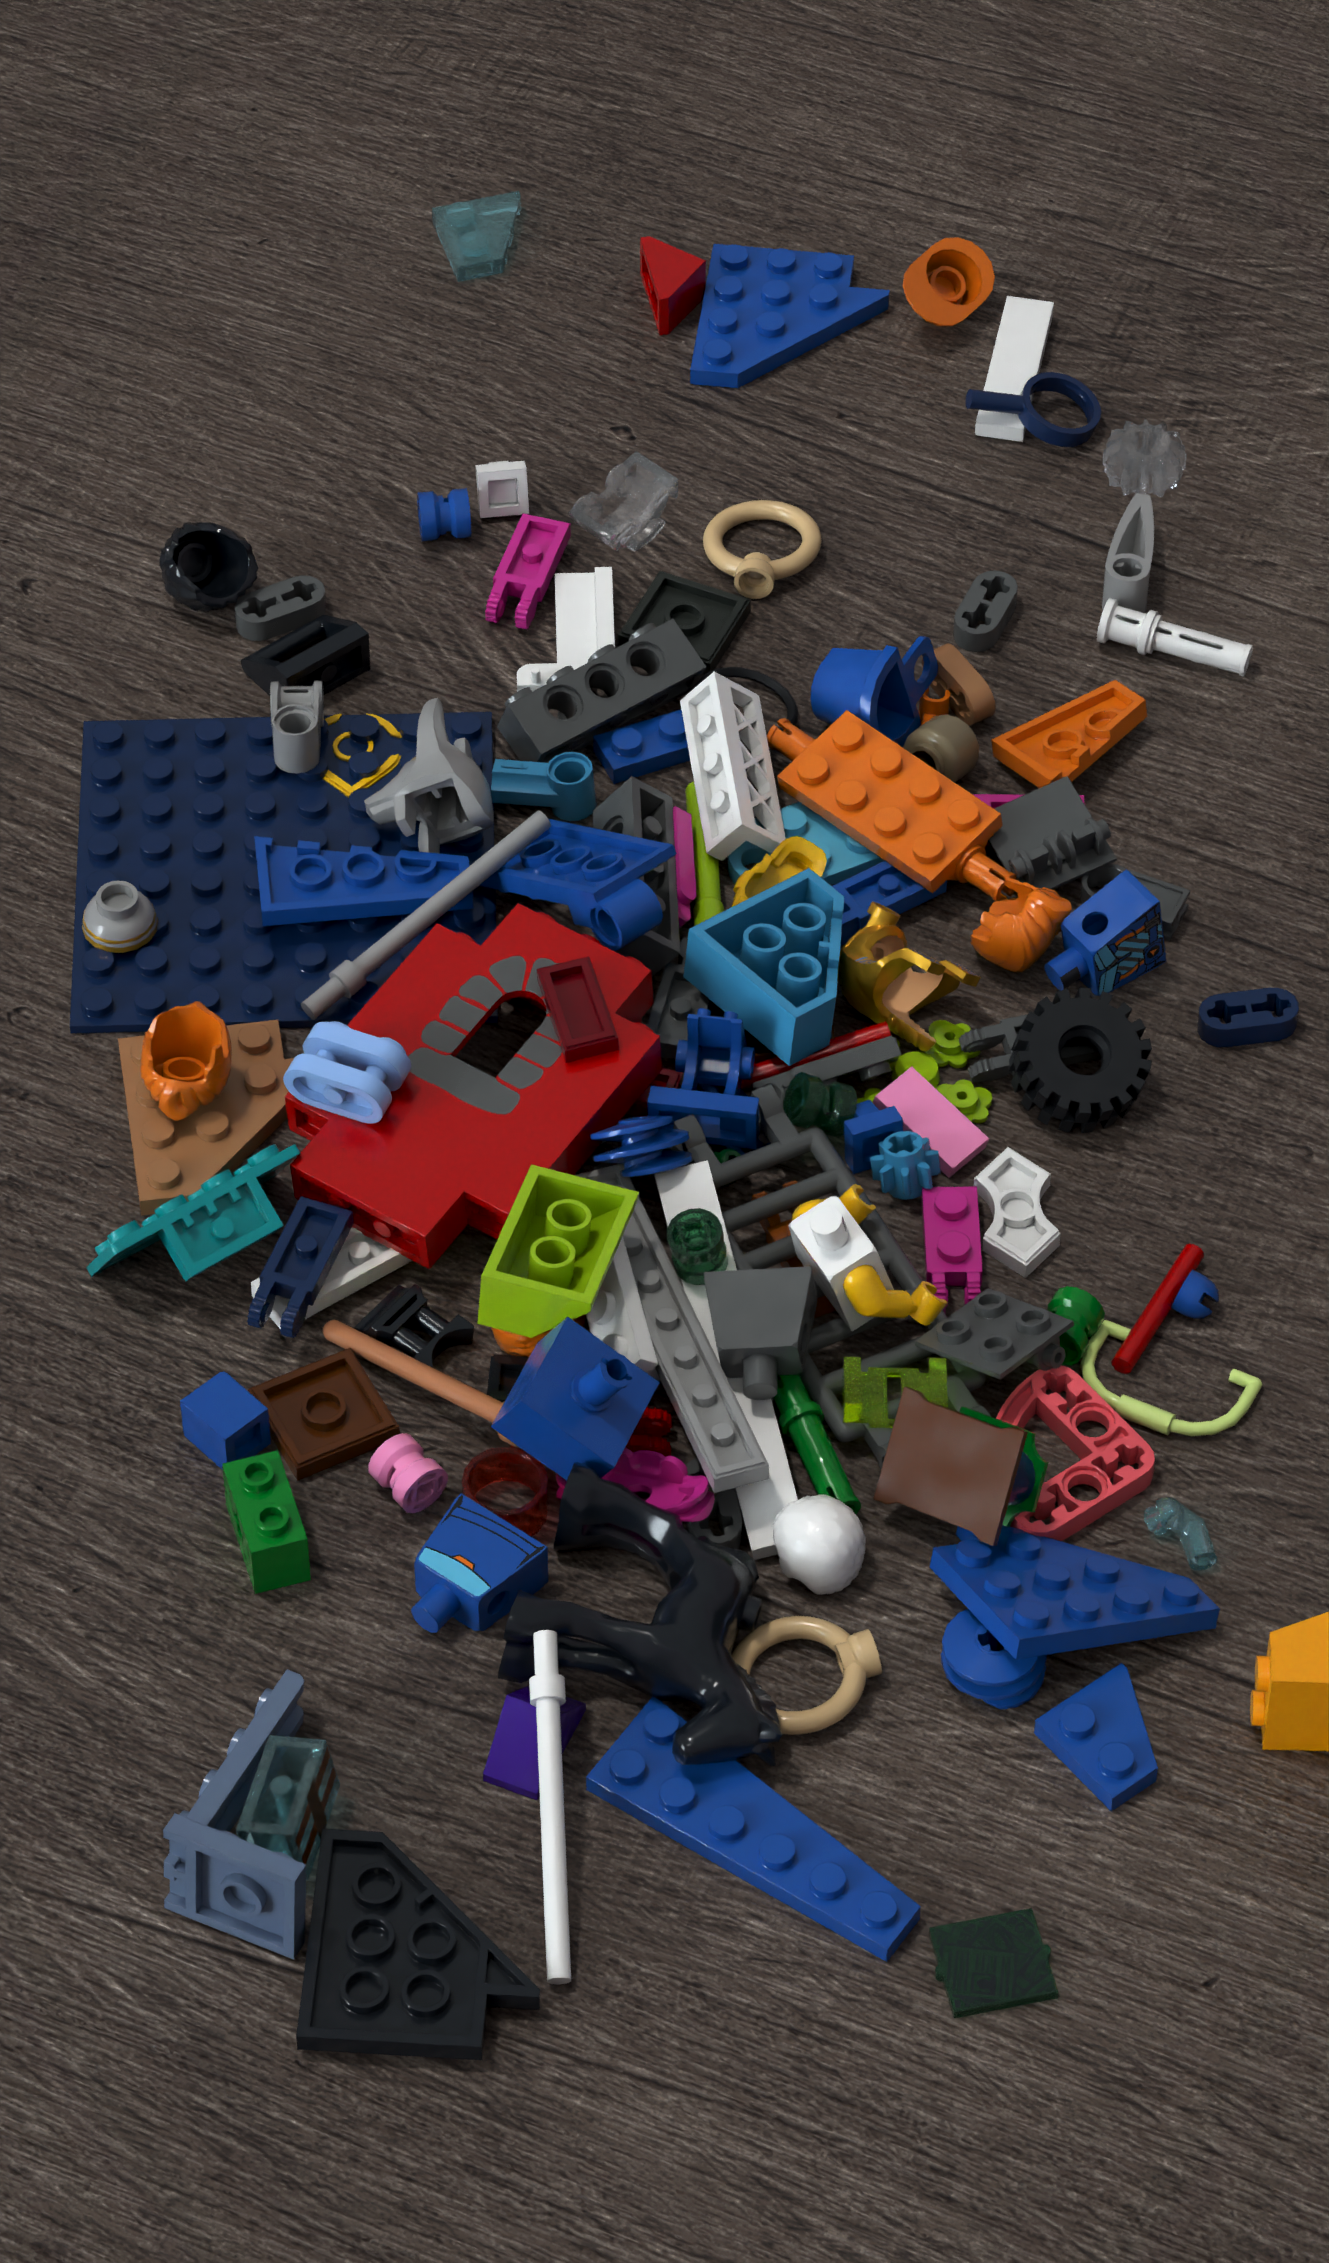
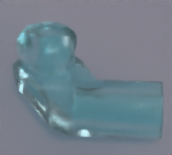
M1172 1497L1156 1499V1505L1150 1506L1144 1511L1143 1518L1145 1524L1155 1535L1162 1536L1171 1529L1180 1537L1191 1569L1205 1570L1216 1563L1217 1556L1203 1518Z

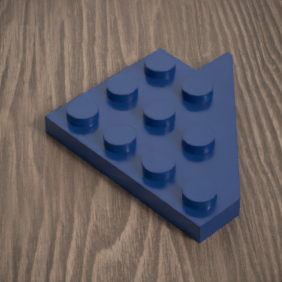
M713 244L690 368V384L739 388L888 310L890 290L851 287L854 272V255L795 251L783 248L748 247L736 244Z
M1002 1525L997 1546H991L979 1541L973 1532L957 1526L956 1536L961 1542L954 1545L933 1547L930 1562L931 1570L1015 1660L1215 1629L1220 1608L1190 1578L1052 1538L1031 1535L1017 1528Z

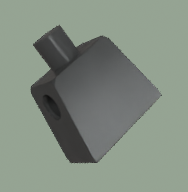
M812 1267L704 1272V1282L717 1351L725 1376L729 1378L743 1377V1394L747 1398L768 1400L777 1395L778 1375H797L805 1368L817 1307V1291Z

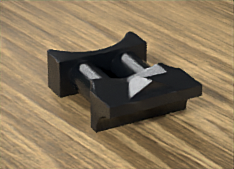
M416 1284L411 1288L398 1285L354 1327V1329L392 1348L396 1347L404 1354L432 1368L435 1358L441 1352L457 1345H471L474 1335V1325L459 1314L449 1322L427 1307L428 1300L424 1297L421 1287ZM417 1326L433 1339L428 1343L409 1329Z

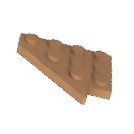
M278 1019L227 1025L232 1048L231 1071L228 1082L221 1094L216 1095L211 1103L205 1106L200 1105L195 1112L179 1121L167 1117L159 1109V1101H155L151 1097V1091L147 1090L144 1080L141 1078V1054L145 1035L118 1038L141 1216L155 1214L154 1210L181 1194L189 1202L187 1197L201 1189V1184L227 1169H230L232 1173L288 1118L284 1096L289 1091L284 1085L283 1076L294 1058L284 1059Z

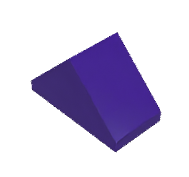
M529 1686L506 1695L483 1772V1781L538 1801L540 1793L536 1707L530 1704ZM566 1697L565 1704L560 1706L562 1754L586 1711L585 1703Z

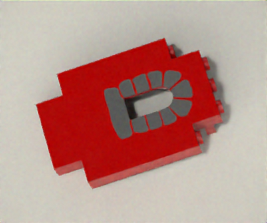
M517 903L482 945L477 944L465 933L454 932L437 923L347 1025L351 1029L379 1038L387 1037L397 1041L403 1046L410 1059L411 1070L401 1087L396 1091H390L392 1102L382 1119L373 1124L362 1123L307 1105L295 1098L290 1092L284 1096L289 1130L310 1140L301 1151V1154L290 1164L295 1198L299 1200L302 1196L353 1211V1228L429 1270L468 1224L498 1239L531 1164L575 1175L602 1142L591 1140L590 1134L616 1126L618 1121L621 1120L661 1072L660 1036L642 1023V1017L654 1004L651 969L647 968L638 959L631 956L625 957L601 945L594 937L587 934H579L557 923L550 915L544 912H535ZM589 956L618 1037L619 1050L566 1063L538 984L537 969ZM518 997L546 1011V1017L542 1024L496 1077L455 1057L503 1002L509 1003L512 998Z

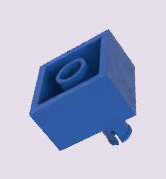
M566 1317L537 1342L491 1427L566 1481L574 1463L577 1462L594 1468L600 1478H602L617 1464L660 1382L571 1318Z

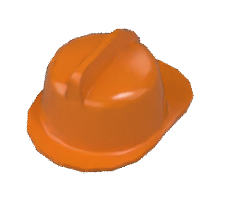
M959 237L944 238L933 244L909 266L904 274L903 289L908 303L924 320L938 326H954L966 319L988 298L993 290L995 275L992 263L985 252L972 241Z

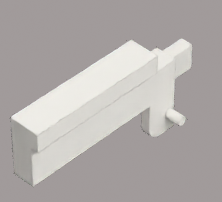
M595 567V572L555 573L557 663L526 664L520 667L517 671V692L527 687L535 691L546 685L547 680L558 670L566 666H572L575 670L588 663L590 656L600 648L609 644H613L615 647L612 567ZM558 711V719H567L562 712Z

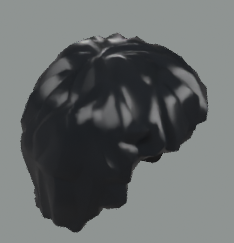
M186 522L182 527L176 528L172 536L167 539L159 559L165 591L178 602L187 605L195 611L209 612L210 610L225 608L230 603H236L238 597L245 595L246 589L251 588L253 582L257 579L258 565L251 545L245 538L238 536L232 530L211 522Z

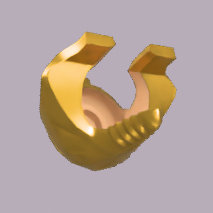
M872 901L867 910L871 916L866 926L855 933L840 951L838 981L841 985L842 993L849 1004L877 1024L886 1021L891 1032L905 1039L908 1043H912L921 1051H928L937 1041L929 1033L925 1032L923 1028H920L914 1020L910 1019L909 1015L953 992L959 987L960 981L976 987L981 977L963 965L947 960L938 962L925 953L907 948L905 934L896 926L900 915ZM917 965L925 970L926 973L914 972L911 967Z

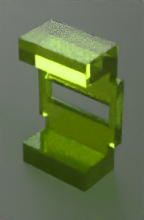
M844 1357L842 1372L843 1423H869V1428H893L895 1419H888L887 1377H901V1396L903 1388L910 1387L920 1391L928 1401L948 1408L946 1358H929L928 1373H919V1368L868 1367V1372H861V1357Z

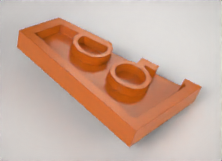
M1113 680L991 739L993 757L1038 788L1066 776L1072 782L1147 717L1146 699L1117 680Z

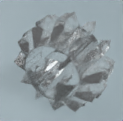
M1145 418L1140 425L1126 421L1123 429L1111 431V435L1106 443V449L1103 450L1102 465H1104V472L1107 473L1109 486L1121 487L1123 496L1134 492L1140 494L1153 493L1163 497L1166 489L1178 487L1183 469L1186 468L1187 453H1185V446L1182 445L1180 432L1168 431L1166 422L1156 426L1150 425Z

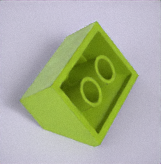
M531 1164L481 1275L477 1324L533 1338L555 1328L566 1317L573 1320L591 1312L637 1204L639 1192Z

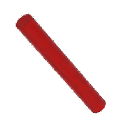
M884 1021L830 1039V1045L791 1066H788L778 1056L754 1064L752 1080L742 1079L741 1089H749L754 1082L790 1071L794 1067L891 1036L888 1024Z
M1186 1244L1113 1357L1111 1364L1115 1370L1122 1374L1131 1373L1171 1310L1172 1304L1192 1269L1196 1271L1203 1260L1204 1252L1200 1247L1194 1244Z

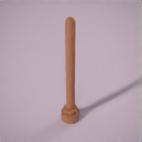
M330 1320L323 1327V1335L328 1341L344 1349L351 1348L354 1354L492 1422V1424L504 1402L338 1320ZM498 1432V1436L502 1441L523 1450Z

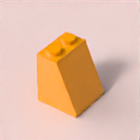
M1329 1612L1271 1631L1267 1655L1256 1656L1255 1690L1251 1691L1250 1722L1251 1726H1261L1262 1750L1329 1751Z

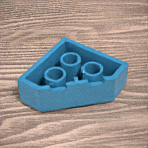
M810 868L690 928L683 977L724 1012L731 1011L737 1013V1019H742L744 1029L788 1066H791L830 1045L837 995L844 896Z

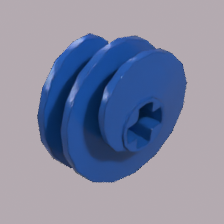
M642 1116L619 1120V1125L590 1134L591 1140L621 1142L622 1145L619 1148L593 1156L594 1162L624 1164L625 1169L620 1171L622 1177L644 1176L675 1169L692 1162V1153L663 1149L689 1140V1131L660 1128L673 1122V1116Z
M969 1609L959 1612L947 1624L942 1639L941 1664L947 1679L959 1691L977 1699H982L985 1703L1002 1710L1016 1708L1033 1699L1044 1682L1047 1655L1015 1660Z

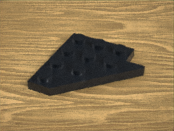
M322 1828L296 2033L297 2050L482 2060L488 2007L540 2010V1989L383 1832Z

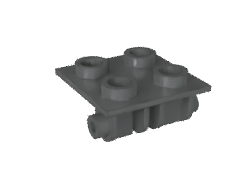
M1068 776L994 808L1001 813L1003 826L988 842L1002 866L1009 872L1015 873L1016 879H1019L1022 883L1027 882L1038 888L1045 887L1053 890L1117 861L1115 854L1106 839L1111 837L1108 824L1103 818L1097 821L1092 818Z
M988 1288L949 1317L940 1321L935 1327L914 1342L915 1346L1001 1380L1025 1361L1036 1365L1037 1368L1044 1371L1051 1368H1059L1065 1359V1350L1063 1347H1060L1059 1336L1073 1327L1074 1322L1043 1308L1033 1306Z

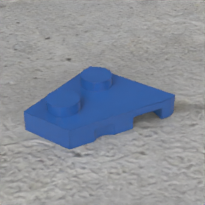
M1120 1663L1035 1720L1034 1734L1110 1811H1113L1156 1782L1158 1766L1128 1669L1123 1663Z

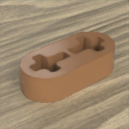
M947 643L935 648L934 653L938 662V673L930 684L932 689L940 698H943L945 691L949 690V708L969 726L993 716L996 710L995 700L985 679L952 644Z

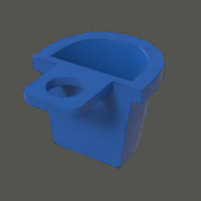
M919 636L902 659L898 647L886 645L883 651L832 648L816 671L811 686L810 700L812 711L816 718L831 725L848 710L903 747L909 734L921 725L916 703L938 673V662L930 638ZM922 655L924 661L923 671L920 678L916 681L914 667L918 657Z

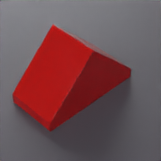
M640 237V275L659 336L667 335L703 300L706 287V260L653 237Z

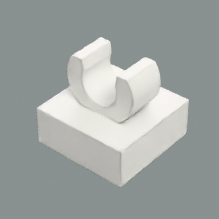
M497 461L475 465L480 518L522 515V513L529 514L525 461Z

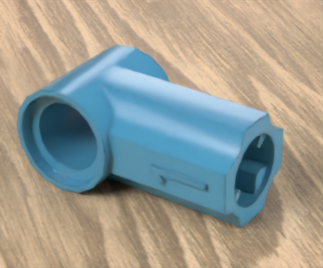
M577 752L561 753L552 758L549 763L495 759L492 770V803L551 807L555 816L566 821H579L587 818L596 808L592 762L587 756Z

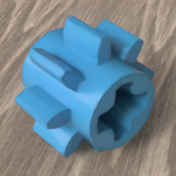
M900 1131L889 1135L883 1142L878 1143L880 1155L870 1157L873 1180L881 1181L883 1193L889 1192L895 1198L907 1200L921 1196L922 1187L926 1189L933 1188L931 1176L941 1174L939 1153L936 1150H930L929 1138L922 1139L915 1132Z

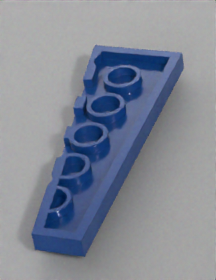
M652 1696L586 1776V1790L888 1962L920 1920L921 1906L736 1760L696 1765H682L677 1762L672 1753L673 1736L687 1721L659 1699Z

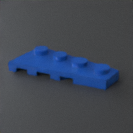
M254 836L263 926L411 914L469 867L468 856L400 850L396 857L383 856L373 852L372 847L351 845L350 852L321 850L320 842L298 840L297 847L273 845V838ZM473 891L448 911L474 909Z

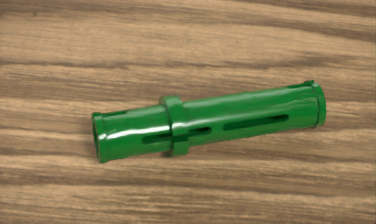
M799 1374L780 1375L781 1380H777V1395L773 1399L781 1414L778 1423L783 1434L792 1438L817 1495L824 1494L838 1499L849 1506L854 1514H857L861 1509V1503L858 1497L855 1496L823 1427L822 1422L825 1415L817 1402L811 1401Z

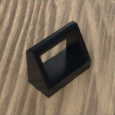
M322 615L243 658L241 666L247 676L269 696L271 681H279L281 686H312L314 681H323V694L325 695L371 669L369 633L357 622ZM322 638L325 639L283 663L280 662Z

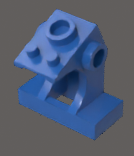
M700 1008L697 1010V1015L688 1014V1040L679 1039L675 1060V1071L684 1073L681 1088L650 1087L647 1102L648 1116H673V1122L660 1128L673 1129L674 1121L693 1114L699 1122L708 1144L749 1149L757 1148L759 1138V1098L739 1096L742 1079L752 1080L755 1048L747 1047L742 1019H737V1013L727 1011L724 1013V1018L711 1016L710 1010ZM698 1083L724 1086L725 1091L723 1094L697 1091Z

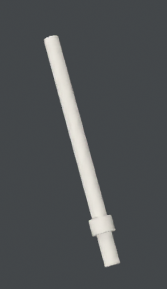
M540 1630L533 1634L535 1675L529 1679L530 1704L536 1707L547 1983L559 1985L571 1982L560 1706L566 1702L565 1677L559 1674L557 1632Z

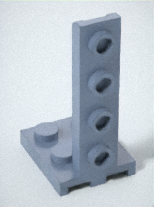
M287 1669L274 1689L267 1688L264 1690L258 1700L254 1718L246 1730L239 1728L235 1732L228 1747L227 1757L218 1770L211 1769L207 1773L199 1791V1798L190 1812L183 1810L180 1814L174 1813L163 1829V1838L169 1840V1854L164 1860V1877L170 1879V1892L164 1900V1908L294 1960L305 1943L306 1864L294 1860L285 1853L273 1852L242 1840L230 1832L303 1724V1709L297 1705V1701L304 1691V1679L300 1674Z

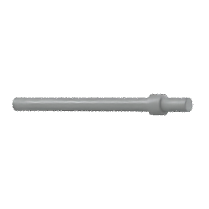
M539 810L536 811L352 962L345 960L329 973L330 980L301 1003L304 1012L311 1019L315 1020L343 996L350 998L366 985L365 978L547 831L551 827L547 816Z

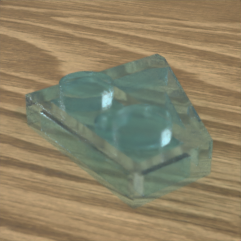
M519 191L432 208V223L458 282L504 272L507 261V248L511 246L514 236L515 219L521 212V195Z

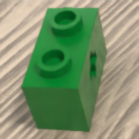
M276 1450L223 1463L226 1507L254 1593L258 1594L310 1581L308 1538L279 1451Z

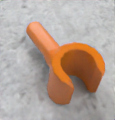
M929 687L919 701L918 713L921 719V726L934 716L949 713V690L945 691L943 698L932 699L928 697Z

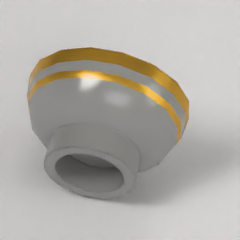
M111 881L102 885L87 904L82 920V930L85 939L95 948L114 953L133 951L144 946L156 934L158 918L153 904L140 891H137L135 886L126 881Z

